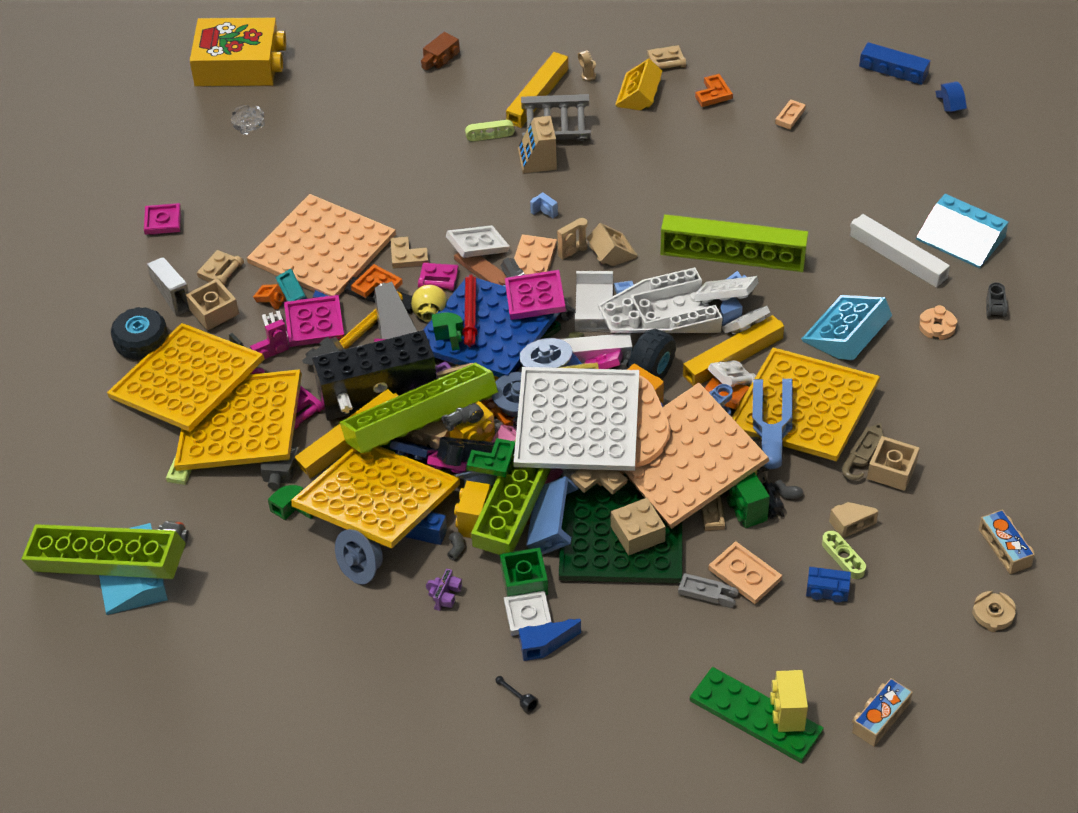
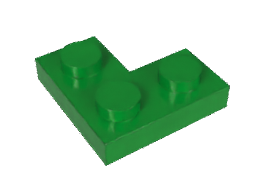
M496 438L492 453L472 450L467 462V470L506 477L515 451V441Z

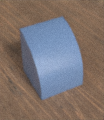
M731 297L721 303L722 326L742 316V305L736 297Z

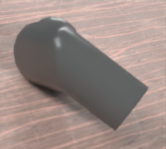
M777 480L774 483L777 491L785 499H797L803 496V490L798 486H786L782 480Z
M459 532L449 535L453 548L447 553V556L453 561L465 549L463 535Z

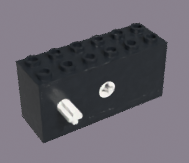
M424 330L312 357L318 395L327 421L354 414L386 389L400 396L437 379L435 357Z

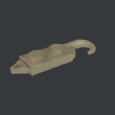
M881 423L870 428L866 427L842 467V473L846 478L858 480L864 476V472L853 475L849 470L852 465L865 466L869 463L881 436H884Z

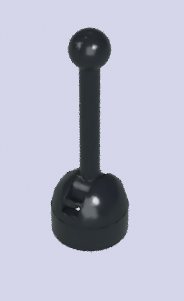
M502 676L496 677L495 681L497 684H502L520 698V706L527 713L532 712L537 707L538 699L534 695H522L507 684Z

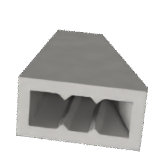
M162 257L147 263L151 279L175 316L190 311L186 294L189 293L187 283L167 260Z
M381 283L375 287L374 298L380 339H389L417 332L393 283Z

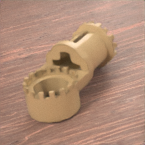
M586 50L578 53V60L583 69L581 78L584 81L589 80L590 82L596 78V73L594 72L596 62L591 60V55Z

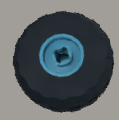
M135 307L134 309L126 310L115 319L111 327V338L116 351L124 357L134 360L143 359L150 352L155 351L162 346L168 336L163 316L159 312L146 307Z
M656 328L644 332L631 352L628 368L635 363L663 380L675 357V340L668 333Z

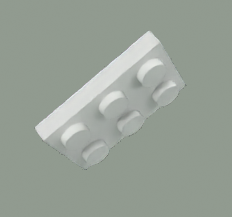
M492 225L448 230L446 233V238L463 258L508 252L510 247Z
M753 276L705 282L694 294L695 300L707 303L713 301V299L725 301L731 297H737L738 299L746 298L759 283L758 278Z

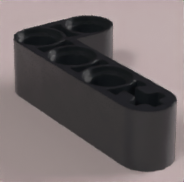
M440 437L437 458L445 464L461 466L462 462H468L472 450L492 453L495 442Z

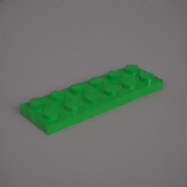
M713 666L690 695V702L801 764L824 731V727L806 718L805 731L778 732L777 724L773 723V710L775 709L774 705H771L770 698Z

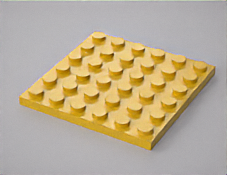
M181 323L167 336L162 346L145 356L107 394L110 399L191 432L265 359L262 353Z
M773 347L755 379H763V421L768 424H776L782 420V379L792 378V430L783 438L782 446L837 462L879 384L880 376ZM752 382L732 418L748 436L762 440L753 429Z
M300 369L248 375L191 432L181 428L174 462L175 470L181 471L290 460L302 378Z
M376 446L367 453H360L356 449L351 448L296 495L291 502L292 507L344 529L357 530L366 538L392 549L460 485V478L403 455L396 454L381 446Z

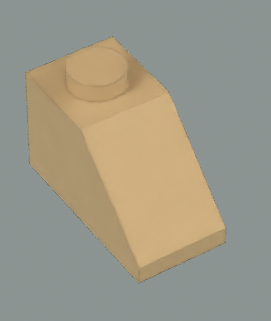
M847 502L831 509L829 522L842 538H845L876 524L878 510Z

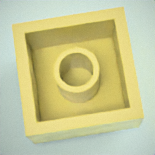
M776 671L775 680L771 682L772 692H770L771 705H774L775 709L773 710V723L777 724L778 732L805 731L808 705L803 671Z

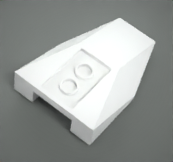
M695 267L644 279L598 304V308L611 333H644L655 328L666 333H721L723 317L717 306H709L708 302L704 303L703 301L695 300L694 294L700 289L702 279Z

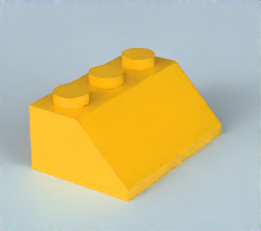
M650 58L625 74L615 105L620 108L640 111L645 107H650L654 103V96L658 90L657 87L661 81L663 71Z

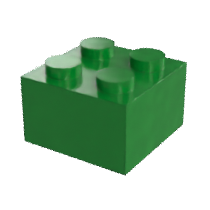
M753 472L728 489V505L731 508L733 507L737 520L742 522L745 528L766 522L768 519L770 496L756 473Z
M540 548L500 554L501 572L507 597L545 591V595H548V579Z

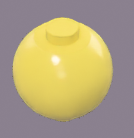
M424 285L414 292L411 306L418 318L429 323L432 319V314H436L439 310L442 311L446 307L448 299L445 292L438 286Z

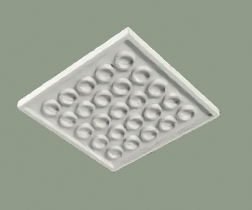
M522 367L514 467L635 471L639 370Z

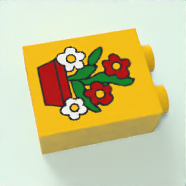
M198 18L190 56L194 86H273L275 72L283 71L282 52L278 51L286 50L285 31L277 30L276 18Z

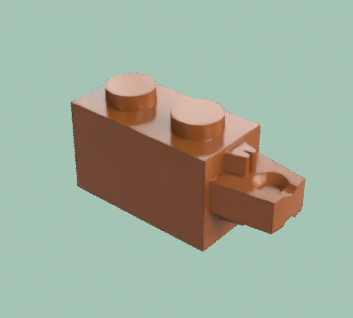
M446 32L440 34L423 48L424 58L421 60V67L425 70L433 66L439 69L460 52L459 39Z

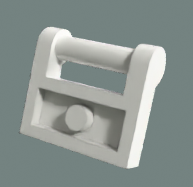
M736 360L710 363L707 369L722 384H727L731 387L745 383L751 385L756 377L754 373L746 371L742 364Z

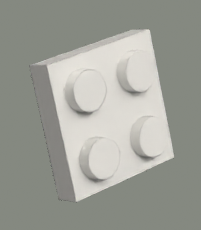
M767 306L752 310L722 326L724 333L732 332V334H735L739 331L742 332L750 328V325L766 319L765 315L770 313Z
M545 591L504 597L511 636L519 635V628L552 622Z

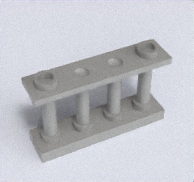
M589 94L521 97V109L527 110V129L534 118L533 110L535 108H542L544 116H551L550 109L559 107L561 109V131H554L556 140L577 139L578 141H586L590 139L591 130H585L584 108L589 106ZM569 107H576L578 110V131H568L567 109Z

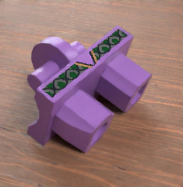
M446 569L442 579L437 577L435 580L427 582L426 589L429 591L428 595L433 597V600L436 602L435 610L440 611L442 606L453 607L455 594H451L449 591L460 592L462 579L453 576L452 570Z

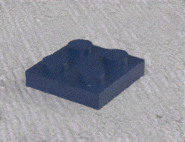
M391 440L389 447L395 449L396 454L412 456L413 454L414 459L422 461L428 460L429 455L438 451L437 449L404 440Z

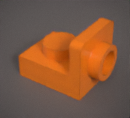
M278 284L262 285L253 296L256 302H270L274 309H279L286 300Z

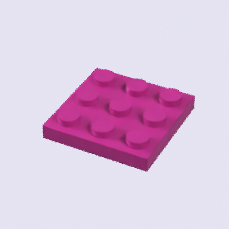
M559 270L505 278L510 320L566 312Z
M339 295L284 302L289 347L320 343L327 337L330 339L336 337L338 340L344 337Z

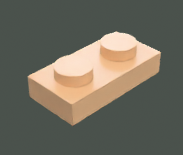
M790 99L777 116L775 124L791 130L805 111L806 105Z

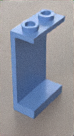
M567 476L545 484L531 512L526 546L530 549L540 548L542 555L571 543V537L561 529L566 494L578 490V487Z

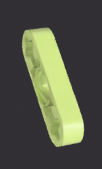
M511 120L471 124L465 128L466 138L469 141L509 137L515 132L514 124ZM489 128L494 129V131L491 133L486 132V130Z
M825 532L822 539L823 548L844 571L851 572V578H862L866 570L865 562L838 532ZM847 552L849 557L842 558L838 553Z

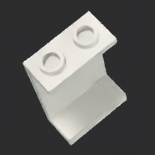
M576 271L575 332H610L598 308V304L613 297V271Z

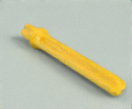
M397 291L400 299L402 300L403 295ZM376 309L339 341L344 349L351 346L378 322Z

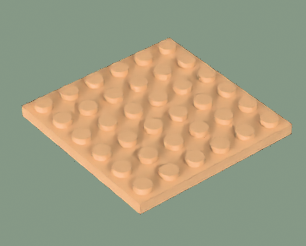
M309 194L247 257V262L276 276L291 268L301 287L313 292L316 290L327 296L340 295L351 279L357 277L391 241V238H394L396 230Z
M697 383L663 407L670 425L671 434L669 442L667 441L661 455L652 462L635 468V471L621 470L643 497L649 499L656 512L671 529L769 462L768 456L700 383Z

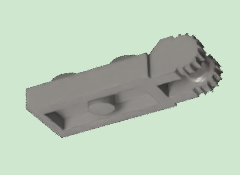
M686 573L683 574L678 589V594L719 603L724 607L730 608L734 607L735 600L733 598L738 596L739 593L736 587Z

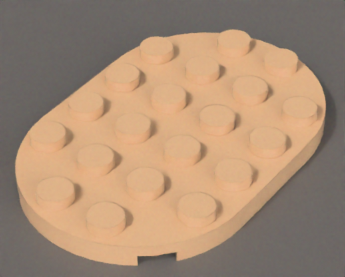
M640 375L635 468L644 466L661 455L667 441L669 442L671 434L667 416L654 387L647 379Z

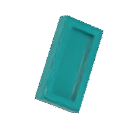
M291 268L275 277L287 301L307 299Z

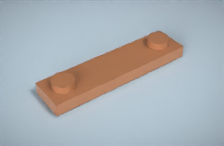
M459 252L454 255L455 261L480 279L502 286L505 285V278L507 276L504 272L483 257L472 256L463 258Z

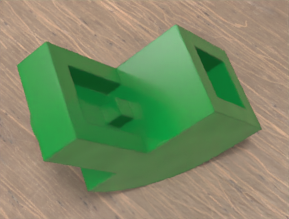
M449 312L432 314L436 341L450 339L452 351L460 350L459 342H462V331L464 329L461 317Z
M287 485L281 487L268 498L270 512L283 520H286L295 510L309 519L314 516L292 507L291 500L304 489L301 486Z

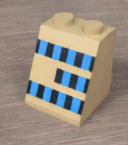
M551 116L533 118L518 147L523 174L557 170L556 137Z

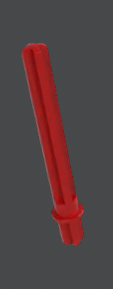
M472 274L465 277L464 329L462 331L464 344L468 345V347L475 345V337L477 336L476 277H473Z

